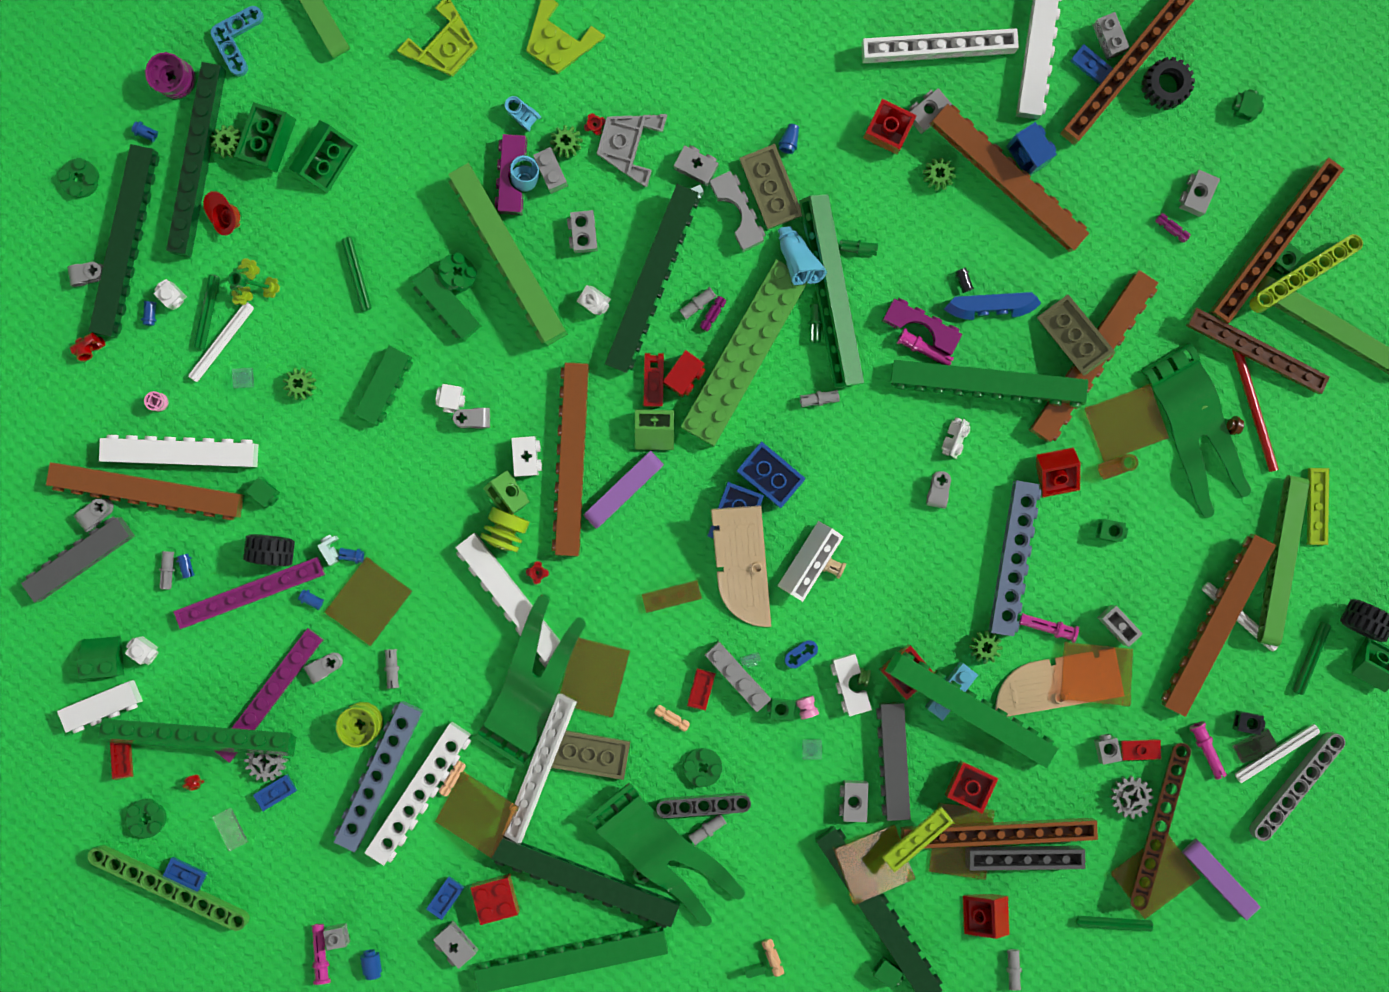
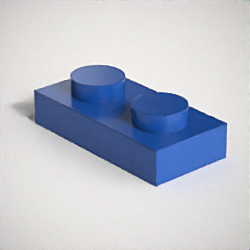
M1084 44L1070 60L1099 85L1113 69Z
M287 774L253 796L262 811H265L296 792L297 789Z
M172 857L163 876L198 892L208 873Z
M449 876L426 910L442 920L464 889V886Z

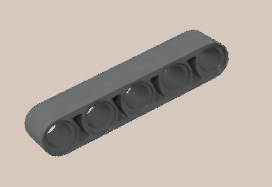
M742 792L669 797L658 801L657 813L662 818L743 813L749 810L751 801L750 797ZM740 798H745L747 800V805L744 807H739L737 805V800ZM725 799L728 802V806L720 808L717 805L718 801ZM701 801H707L709 807L702 810L698 807V804ZM687 802L690 808L687 811H682L679 808L680 803ZM667 803L671 809L668 812H662L660 806Z

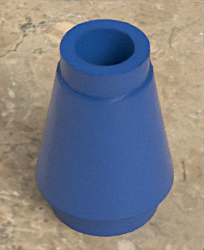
M788 124L779 142L780 151L793 154L794 150H797L799 126Z

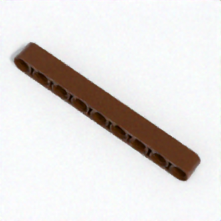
M1185 743L1175 744L1170 753L1130 894V904L1136 910H1144L1149 904L1191 755L1190 747ZM1179 746H1183L1186 749V754L1183 757H1179L1176 754V749ZM1175 764L1181 767V772L1177 776L1171 773V767ZM1169 783H1173L1176 787V791L1173 794H1168L1165 790L1166 785ZM1163 802H1168L1171 806L1170 811L1163 813L1160 805ZM1157 821H1164L1165 829L1163 831L1155 829ZM1153 839H1157L1160 842V847L1156 850L1150 848V842ZM1147 858L1154 859V867L1146 868L1144 865ZM1140 878H1149V885L1141 887L1139 885ZM1136 896L1144 897L1142 905L1137 906L1134 904Z

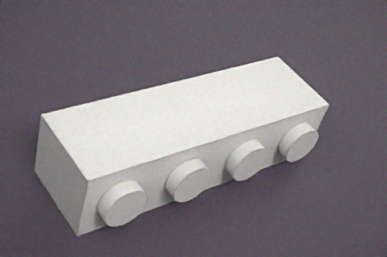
M818 521L778 584V587L803 602L844 536Z
M133 680L58 710L57 713L65 732L73 731L74 734L84 730V725L90 723L91 726L101 723V718L108 716L111 719L120 715L119 711L125 708L127 712L133 710L143 700Z

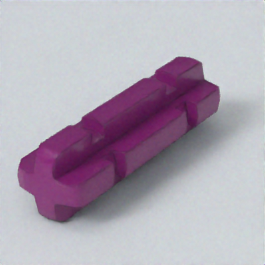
M1161 213L1156 218V223L1160 226L1163 225V228L1173 236H1178L1181 242L1184 243L1189 239L1190 233L1186 230L1183 231L1181 226L1172 219L1169 220L1168 216L1164 213Z
M718 296L716 298L715 304L711 306L705 316V320L701 322L700 328L704 331H709L712 326L711 323H714L721 312V307L723 308L726 304V300L723 297Z

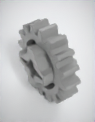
M246 753L249 758L244 760V762L249 763L246 770L251 769L250 776L256 774V780H259L261 777H263L264 782L268 781L269 777L271 780L276 779L275 774L277 776L282 775L280 769H286L283 763L287 762L288 759L283 758V756L267 754L255 756L254 753ZM266 757L270 762L266 764L263 758ZM278 764L276 769L270 772L272 766Z
M1129 776L1128 780L1122 777V783L1116 781L1117 788H1111L1115 792L1114 795H1110V798L1115 800L1111 805L1117 807L1116 812H1122L1124 817H1127L1128 814L1132 819H1134L1135 814L1142 817L1141 812L1147 813L1146 807L1152 806L1149 802V799L1154 798V796L1149 794L1152 789L1146 787L1148 783L1146 781L1141 782L1139 777H1136L1135 780L1133 776ZM1141 789H1142V791H1143L1144 798L1141 797V794H1140ZM1129 795H1134L1135 798H1134V799H1129L1128 796H1129ZM1120 797H1122L1123 799L1122 805L1120 803Z

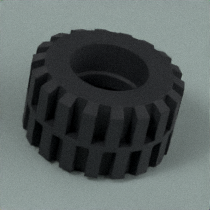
M1165 57L1162 60H1158L1148 69L1143 76L1144 79L1141 85H1144L1142 93L1146 92L1144 98L1146 100L1150 99L1151 102L1149 104L1151 106L1156 104L1157 109L1164 107V110L1173 109L1191 95L1194 89L1192 84L1195 83V78H1191L1194 73L1193 70H1188L1190 67L1188 63L1184 65V60L1182 59L1176 61V57L1171 59ZM1160 75H1170L1175 79L1177 83L1176 92L1169 93L1161 88L1159 84Z
M247 535L243 560L261 565L290 566L293 563L295 541L278 536Z
M1350 599L1340 619L1342 624L1372 640L1387 642L1389 638V613L1364 601Z

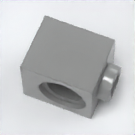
M1104 734L1099 736L1100 739L1094 740L1099 763L1104 765L1122 761L1116 737L1111 736V734ZM1110 743L1112 749L1109 753H1105L1104 746Z
M347 923L328 926L323 931L327 951L346 947L350 942Z

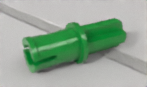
M842 239L839 243V250L854 252L857 255L862 253L876 256L878 243Z
M818 304L810 305V321L808 324L810 325V342L819 343L821 341L822 320Z

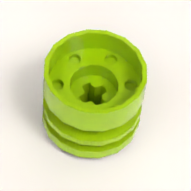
M492 507L488 519L494 522L495 525L494 527L485 525L484 529L490 531L491 535L482 533L480 537L485 539L490 545L502 550L518 552L519 547L513 545L512 542L522 543V540L515 536L516 532L526 533L530 521Z
M358 702L351 705L339 716L336 722V731L340 740L350 747L358 748L371 742L383 727L381 712L375 705L369 702ZM361 720L362 722H365V725L362 726V724H359L358 721Z

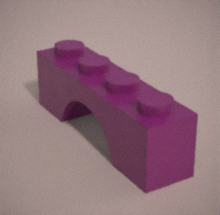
M503 134L502 140H499V151L502 152L501 159H498L497 162L500 178L496 179V189H499V197H495V208H498L499 214L523 215L524 196L512 187L510 183V169L515 158L522 155L526 156L527 138L523 135Z
M898 298V300L893 299L882 320L884 323L898 330L910 323L921 324L930 331L933 347L949 356L953 354L962 336L959 332L960 329L953 325L946 326L942 324L940 318L935 316L931 318L925 315L926 312L918 307L913 309L908 306L909 303L901 298Z

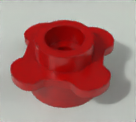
M591 113L588 115L587 124L584 125V129L587 132L591 131L595 135H600L606 120L604 117L600 118Z
M536 561L533 567L526 570V574L533 579L535 584H540L541 580L549 575V571L543 568L540 561Z
M192 775L184 779L185 784L182 787L193 791L199 789L204 780H201L199 775Z

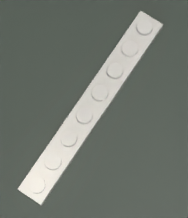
M558 694L503 832L504 836L516 843H522L577 701L563 694Z

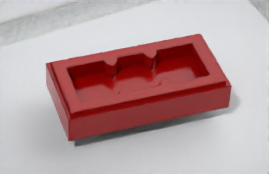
M697 668L687 706L706 711L716 673Z
M1121 740L1122 760L1161 759V740Z
M110 742L112 779L133 777L131 744Z

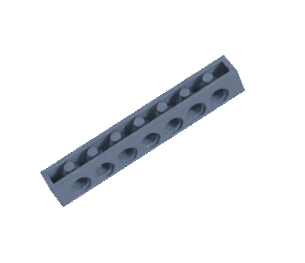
M1013 481L988 630L991 633L1014 636L1019 629L1017 616L1022 611L1020 598L1021 595H1024L1026 587L1023 580L1024 576H1027L1029 565L1026 562L1027 557H1030L1032 546L1029 544L1030 538H1033L1035 533L1033 520L1038 515L1036 502L1041 497L1039 484ZM1024 496L1029 499L1027 507L1021 505V499ZM1021 515L1026 518L1024 526H1020L1017 521ZM1018 534L1023 537V542L1020 545H1017L1014 541L1015 536ZM1014 553L1020 556V561L1017 564L1011 561ZM1011 572L1017 575L1014 583L1008 580V575ZM1008 591L1014 594V598L1010 602H1007L1005 599V594ZM1005 610H1008L1011 614L1007 621L1002 619V613Z
M405 701L395 704L391 713L394 716L391 722L387 721L383 729L386 733L383 739L380 738L375 746L377 752L375 756L370 757L367 763L369 769L366 774H362L358 782L361 786L358 791H354L350 799L353 803L350 809L346 808L342 816L344 822L342 826L338 825L333 835L336 837L334 843L353 852L358 850L424 710ZM399 718L405 719V728L398 726L397 721ZM393 735L398 738L397 745L390 743V736ZM382 753L389 755L390 761L388 763L382 761ZM376 770L381 773V780H376L373 777V771ZM365 788L372 789L373 797L365 795ZM360 805L364 807V815H361L357 812V806ZM349 823H353L356 825V832H351L349 830Z

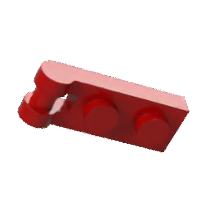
M645 353L644 406L663 407L664 353H658V355ZM650 363H658V368H650Z

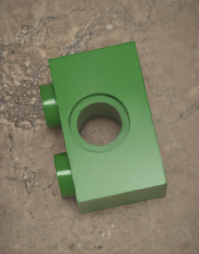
M508 471L490 481L483 488L496 507L510 515L515 514L530 502L525 492L520 489L514 477Z

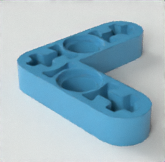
M250 6L214 25L211 29V36L228 68L234 75L239 77L247 73L248 65L233 38L262 23L264 15L256 6ZM252 12L257 14V19L250 18L252 17ZM243 16L247 18L249 24H247L246 21L242 18ZM235 20L242 21L240 29H233L232 24ZM218 30H221L223 32V36L227 41L223 42V40L219 36H217ZM229 45L234 46V53L232 55L225 54V48ZM235 58L240 65H242L240 71L235 69L236 64L233 61V59Z

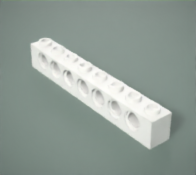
M1017 28L864 38L861 44L863 63L1014 54L1019 48Z
M454 722L448 725L365 851V854L383 866L387 861L392 862L397 854L395 849L398 845L402 847L408 838L405 834L409 829L412 831L418 823L416 817L419 813L423 815L429 806L426 802L430 797L434 798L439 791L437 787L439 782L445 781L450 774L447 771L451 765L455 766L461 756L458 754L461 749L465 750L470 744L471 740L468 738L471 734ZM453 741L456 744V750H449L447 742ZM438 757H442L445 760L446 765L444 767L437 765L436 760ZM426 774H433L435 782L429 783L426 780ZM416 790H422L424 792L423 799H419L416 797ZM405 806L413 808V815L406 814ZM395 822H400L403 825L402 831H397L394 828ZM385 838H389L392 841V847L384 845L383 841Z

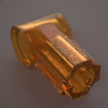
M1124 454L1098 464V470L1102 479L1106 480L1135 470L1139 462L1135 455ZM1127 457L1132 460V466L1129 468L1124 465V460Z

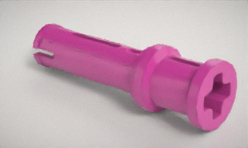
M906 328L902 330L897 339V344L901 343L909 347L912 352L918 351L942 365H951L954 357L922 341V337H916L907 332Z
M1024 613L1021 614L1019 625L1054 634L1055 638L1069 639L1072 643L1076 642L1079 633L1078 626L1064 625L1061 621L1054 623Z
M1205 721L1191 725L1189 729L1194 733L1197 746L1202 748L1215 779L1218 780L1222 779L1221 776H1227L1212 745L1213 738L1207 732Z
M324 924L311 925L315 961L312 964L315 975L313 984L321 985L331 982V979L328 977V966L330 964L326 960L323 934Z

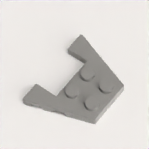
M667 114L607 117L597 155L642 186L648 187L652 170L633 165L643 128L663 133Z

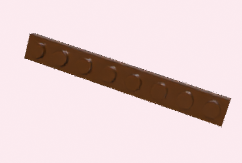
M1198 308L1193 309L1186 324L1187 327L1317 394L1323 393L1330 376Z

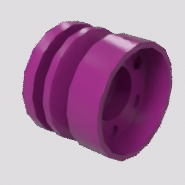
M168 52L158 53L147 63L145 70L146 80L157 92L173 99H179L189 95L193 90L196 82L195 72L190 64L175 54Z

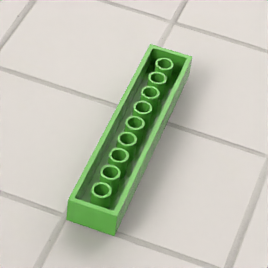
M467 163L449 173L448 175L451 180L448 182L456 195L460 194L458 200L465 211H470L467 215L475 228H480L477 233L484 244H489L487 250L494 261H499L496 266L503 277H508L509 280L506 283L513 294H518L516 300L522 310H527L528 313L525 316L532 327H537L538 330L535 333L540 342H545L549 346L568 335L470 164Z
M776 259L681 426L682 429L712 446L716 445L807 285V281L802 285H794L788 267L784 263Z

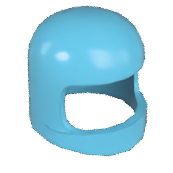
M522 155L513 160L510 169L512 185L517 190L525 192L532 190L536 186L539 167L533 158ZM520 161L532 163V167L522 165L513 170L514 165Z

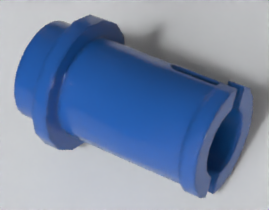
M136 121L131 129L135 136H142L151 142H154L156 140L154 137L157 138L158 131L143 125L141 121Z
M144 301L143 318H141L143 325L154 326L155 322H157L155 319L156 302Z
M340 548L339 554H341V556H338L339 560L354 561L356 564L362 563L364 560V551H361V549Z
M189 553L177 556L178 560L176 562H179L182 579L195 576L190 561L192 557H189Z
M304 589L298 598L302 604L306 603L318 611L324 602V599L310 593V590L306 591Z

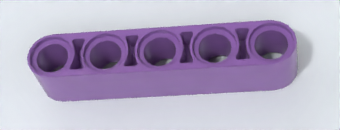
M650 451L583 516L596 529L599 528L664 466L662 461Z
M1196 838L1181 851L1246 921L1261 908Z

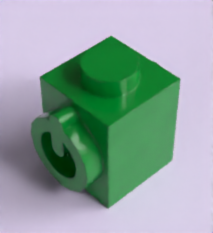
M1245 90L1243 93L1238 92L1232 105V110L1235 111L1233 116L1252 122L1263 110L1264 103L1262 101L1264 96L1259 95V92L1255 90Z

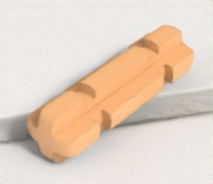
M658 705L654 711L655 715L662 716L665 721L675 727L678 726L684 732L690 726L688 721L682 720L680 716L670 710H665V707Z
M458 760L455 766H453L454 769L450 771V774L444 781V785L439 789L441 795L446 797L449 795L451 788L454 787L461 775L460 772H463L466 767L463 762Z
M764 940L762 946L766 950L765 954L770 967H773V975L775 977L783 975L784 969L783 966H780L781 961L776 948H773L775 946L773 940Z

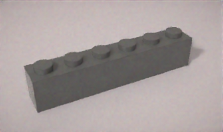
M122 517L109 518L104 522L105 526L100 529H93L88 533L89 537L84 540L83 538L73 543L74 547L72 549L60 552L56 560L44 563L40 571L37 573L34 571L25 577L26 580L21 584L33 602L43 601L135 537Z
M879 703V708H876V717L880 719V727H877L878 739H881V746H878L879 758H882L883 764L879 766V772L884 782V785H880L881 796H884L885 804L881 805L882 816H885L887 821L911 820L904 703Z
M1081 846L965 847V866L969 870L1085 869V849Z

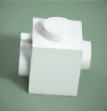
M167 279L158 283L155 288V296L167 308L172 310L181 306L184 302L183 300L187 298L174 283Z
M586 285L577 302L593 314L601 315L607 311L608 303L611 299L595 287Z
M442 384V387H438L436 405L443 408V412L454 413L455 410H460V407H464L465 396H463L464 388Z
M143 636L131 639L126 646L128 650L125 654L140 665L151 664L158 655V647Z

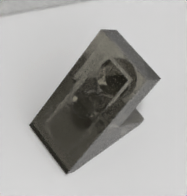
M1267 728L1261 732V735L1254 734L1233 745L1241 763L1265 757V752L1277 747L1271 732Z

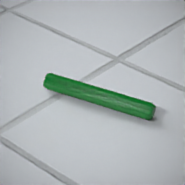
M351 237L343 238L342 244L362 311L370 310L372 307L353 239Z
M210 274L208 277L194 343L195 348L202 350L206 347L220 277Z
M1321 622L1319 624L1293 689L1297 694L1304 695L1331 629V625Z
M1077 916L1076 925L1078 927L1153 931V922L1151 920Z

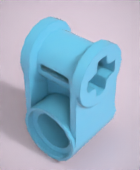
M511 96L505 101L507 113L520 126L530 132V127L541 116L516 96ZM513 102L519 104V108L515 111L509 109V105Z

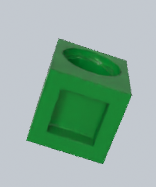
M1289 243L1272 265L1273 270L1281 275L1290 273L1304 253ZM1283 256H1286L1288 258V265L1283 263Z
M258 477L246 491L263 507L274 505L279 499L277 496L280 493L263 477Z
M1099 519L1096 538L1123 542L1128 533L1126 523ZM1112 525L1117 529L1115 536L1109 534V528Z
M772 698L771 702L767 703L766 713L770 714L771 719L793 721L795 700ZM778 704H783L786 706V710L783 714H778L775 712V708Z
M884 956L872 970L873 976L892 990L895 986L898 987L904 978L902 970Z

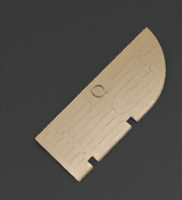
M761 506L711 509L712 525L720 526V530H713L716 567H724V571H717L719 593L724 604L732 614L746 623L760 627H771Z
M1115 648L1098 650L1099 658H1094L1092 651L1055 658L1056 665L1051 666L1049 659L1034 661L1020 666L1001 685L996 699L995 710L997 711L1000 708L1008 713V717L1123 697L1124 693Z

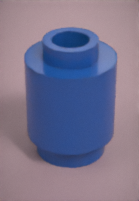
M374 949L364 951L360 956L365 979L374 980L381 977L382 967L379 952H375Z

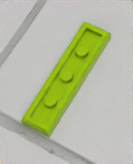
M1308 468L1307 544L1328 545L1329 468Z
M940 806L881 857L895 873L954 823V821Z

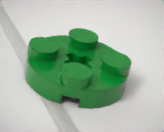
M76 158L63 165L58 173L60 185L66 193L75 197H88L98 187L99 172L89 161ZM77 174H83V181L81 183L75 181Z
M461 253L444 257L438 265V279L449 290L466 291L475 281L477 270ZM454 270L459 271L461 276H459L458 274L454 275Z
M697 748L686 757L684 772L692 784L698 787L710 786L720 778L722 762L715 751L707 748ZM699 763L708 764L706 772L698 770L700 768Z
M153 799L139 800L127 810L126 824L133 836L140 838L153 837L162 830L166 823L165 809ZM144 813L151 817L148 823L142 821Z

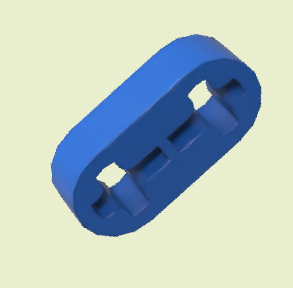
M806 640L790 650L785 655L786 665L790 668H797L817 654V644L812 640ZM806 644L814 645L813 653L806 652L802 654L801 652L806 649ZM800 653L801 656L797 658L798 663L795 665L794 663L789 664V656H797Z

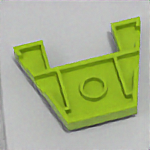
M442 0L437 5L436 10L449 21L445 28L425 50H422L408 38L397 51L403 56L453 77L476 52L478 47L452 1Z
M541 0L526 51L559 74L575 62L577 58L591 50L597 43L603 41L605 35L590 26L581 41H577L548 21L558 7V3L554 0Z

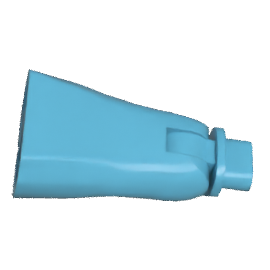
M781 227L778 230L780 234V248L785 257L793 284L802 285L806 281L809 284L820 282L827 273L824 266L809 250L798 233L793 231L792 227Z

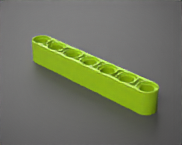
M1353 234L1262 290L1250 300V308L1256 313L1264 312L1359 251L1363 246L1362 238Z

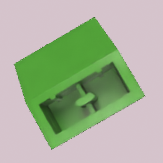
M635 410V449L674 450V410Z

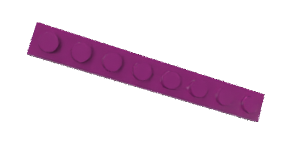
M316 557L173 612L179 628L183 629L326 574L320 558Z
M307 628L232 728L256 730L324 639L310 628ZM215 751L229 763L238 754V752Z

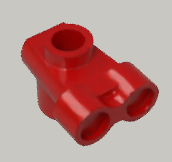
M90 333L84 338L76 339L75 344L70 347V350L77 357V360L87 361L93 357L92 351L99 350L106 344L103 338Z

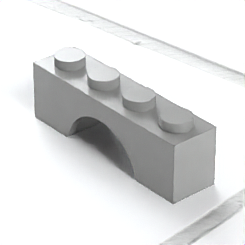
M731 171L710 180L709 184L717 201L730 202L740 211L742 222L734 236L742 252L763 243L765 233L762 227H758L755 222L757 217L754 210H749L746 204L749 201L745 192H740L738 187L740 182L736 174L732 175Z
M720 641L705 653V656L756 712L771 700V697L744 670Z

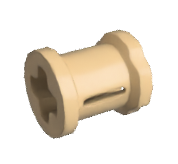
M831 557L822 571H828L840 579L846 563L837 562Z

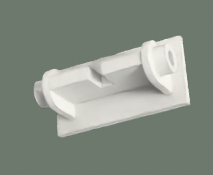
M955 417L951 421L947 433L954 436L953 438H945L941 448L943 450L942 454L948 456L950 454L955 459L961 454L964 437H967L970 431V423L965 419L962 421V419Z

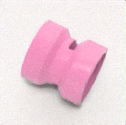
M149 392L144 398V404L149 410L160 412L168 407V398L163 393Z
M813 695L795 701L796 706L800 709L799 715L801 720L819 714L818 708L814 705L815 699Z

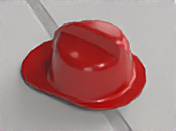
M211 191L206 194L203 206L215 230L221 235L227 236L231 234L235 228L240 226L239 210L234 205L229 204L223 194L217 191Z

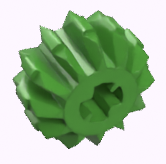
M222 125V131L215 129L217 135H211V138L215 140L211 143V146L215 147L214 152L216 154L221 153V157L225 158L228 154L230 158H233V152H236L241 132L238 129L234 130V127L231 125L228 128ZM229 138L231 140L230 142L228 141L229 144H224V142H227L226 139Z
M563 125V131L557 127L558 135L555 133L551 134V137L555 140H551L550 145L554 146L552 149L554 153L559 151V157H562L565 153L568 159L570 157L569 153L576 156L575 149H582L578 145L583 142L582 138H578L580 132H574L575 128L573 126L570 127L569 131L566 125ZM565 138H568L570 141L568 142L569 145H564Z
M935 158L932 159V164H926L928 170L923 171V174L927 176L923 181H930L928 188L935 185V191H938L940 186L942 190H946V184L951 186L953 182L950 179L956 177L955 174L951 173L955 168H948L950 161L943 164V158L939 159V163ZM941 171L942 175L939 178L936 177V174Z
M294 368V375L288 372L289 380L283 379V382L288 383L283 388L284 390H289L287 394L289 397L294 395L295 400H298L300 397L302 400H306V394L309 396L313 395L310 389H316V386L311 385V383L316 382V379L310 378L312 372L306 373L304 368H301L299 372L297 368ZM298 380L303 381V383H301L303 384L302 388L296 387L298 386V384H296Z
M989 631L984 632V637L978 632L977 636L979 639L977 640L974 637L971 639L976 642L975 645H969V648L975 649L971 652V655H977L976 661L978 662L983 658L984 664H987L988 657L991 662H995L993 655L1000 657L1001 655L996 651L1003 649L1002 646H997L1001 639H995V633H992L989 637ZM984 643L988 645L990 644V646L988 647L989 651H982Z

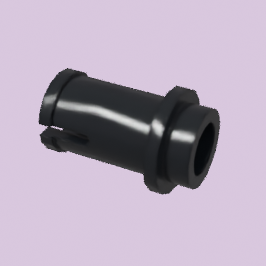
M966 268L955 271V278L957 277L962 293L973 290L974 287L968 274L969 271Z

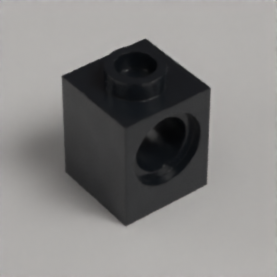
M1236 710L1233 729L1261 735V732L1265 729L1264 716ZM1252 718L1254 721L1253 726L1248 728L1247 721Z

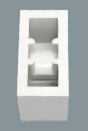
M535 436L512 438L515 477L539 475V471H542L541 459L538 460L537 452L541 451L540 440H536ZM526 451L532 455V458H529V462L522 458L523 455H526Z

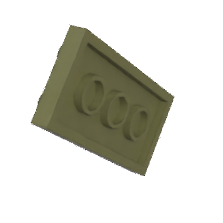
M775 144L739 158L767 230L802 216L799 202Z
M1069 294L1037 317L1083 376L1115 354L1114 349Z
M566 730L551 768L624 780L630 741Z

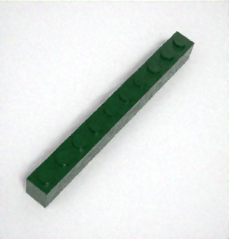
M201 62L166 251L175 255L192 257L212 150L211 143L213 139L211 135L215 134L226 70L217 64Z
M130 144L89 332L117 338L118 334L121 333V319L126 312L125 301L126 297L130 294V278H133L135 271L133 267L134 260L138 258L139 254L138 242L141 241L143 236L142 224L147 218L146 206L151 200L150 189L151 185L155 182V166L157 167L159 164V155L154 149Z
M676 184L605 362L606 365L625 373L633 369L636 362L633 359L636 352H640L643 342L640 341L642 335H646L650 327L648 320L650 316L654 317L658 307L655 305L657 298L661 299L665 288L662 287L664 280L668 281L672 272L669 269L672 262H676L679 255L677 248L679 244L683 245L686 234H684L686 226L690 227L694 216L691 213L693 208L697 209L700 203L699 192Z
M833 826L816 837V842L916 992H942L943 990L940 986L942 984L941 979L937 973L934 975L929 969L932 966L927 958L922 959L919 955L921 949L915 941H910L908 936L911 934L905 925L901 927L897 920L900 918L894 909L890 911L886 905L889 901L884 893L879 894L876 890L878 884L873 877L869 878L865 872L868 869L862 860L860 862L857 861L855 858L857 853L852 845L847 846L845 843L846 836L841 829L837 830Z
M502 834L498 837L490 858L497 865L511 866L515 872L523 873L524 871L536 880L542 878L547 880L548 884L558 887L561 885L566 887V891L576 894L579 892L584 894L586 899L602 901V904L612 908L616 906L623 913L630 914L632 912L637 914L641 920H653L656 922V925L662 928L672 927L679 908V902L529 844L523 842L516 843Z

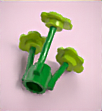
M244 258L241 262L242 265H239L238 269L234 268L233 272L229 274L228 282L230 289L234 290L231 293L233 296L232 301L236 305H246L247 301L252 300L253 294L250 292L251 288L246 286L247 284L262 287L264 290L263 295L266 298H274L280 290L276 278L268 277L265 283L252 281V279H255V275L260 273V268L256 266L255 260L250 261V259Z

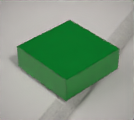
M763 962L744 967L747 978L765 974Z

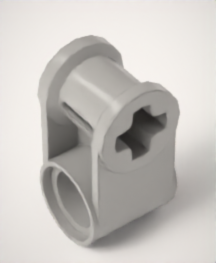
M88 262L68 266L70 285L77 287L100 281L103 265L96 262Z
M490 408L457 410L453 414V421L460 428H490ZM461 414L467 418L462 424L457 420V418L461 417Z
M938 471L932 476L926 505L946 509L951 477L948 473ZM943 474V478L946 479V482H942V484L940 485V482L937 481V477H941V475Z
M95 499L77 512L74 518L88 532L113 512L114 505L109 499Z
M333 652L310 663L304 669L314 684L339 669L343 664V658L339 653ZM334 659L336 662L330 665L329 662Z

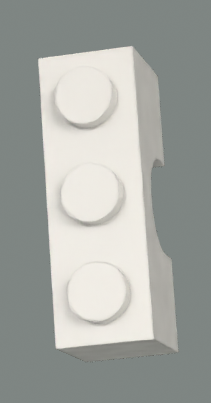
M852 653L832 659L831 671L833 676L837 675L838 683H835L838 694L842 693L844 701H841L843 712L853 716L872 710L867 692L865 690L852 691L848 685L849 679L853 675L861 673L856 654Z

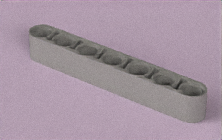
M1327 732L1321 737L1251 823L1249 831L1253 837L1260 841H1267L1272 837L1345 746L1343 736L1334 732ZM1335 737L1336 744L1331 746L1330 741ZM1324 752L1323 760L1319 761L1318 755ZM1312 767V773L1307 776V768ZM1300 782V788L1295 791V783ZM1288 797V803L1283 806L1282 799ZM1275 811V819L1270 820V814ZM1263 826V834L1258 835L1257 830Z

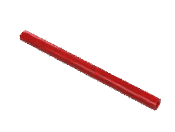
M1232 350L1269 472L1279 470L1245 356Z

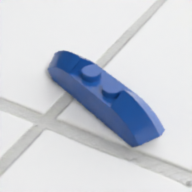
M1032 292L954 297L944 310L953 316L968 320H974L975 313L978 316H987L989 312L1005 315L1010 311L1012 317H1019L1036 309L1041 302Z

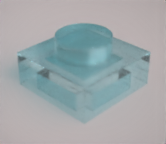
M253 368L232 369L233 388L254 387Z
M759 652L740 657L742 666L746 665L747 668L756 666L758 661H761Z
M802 739V759H822V739Z

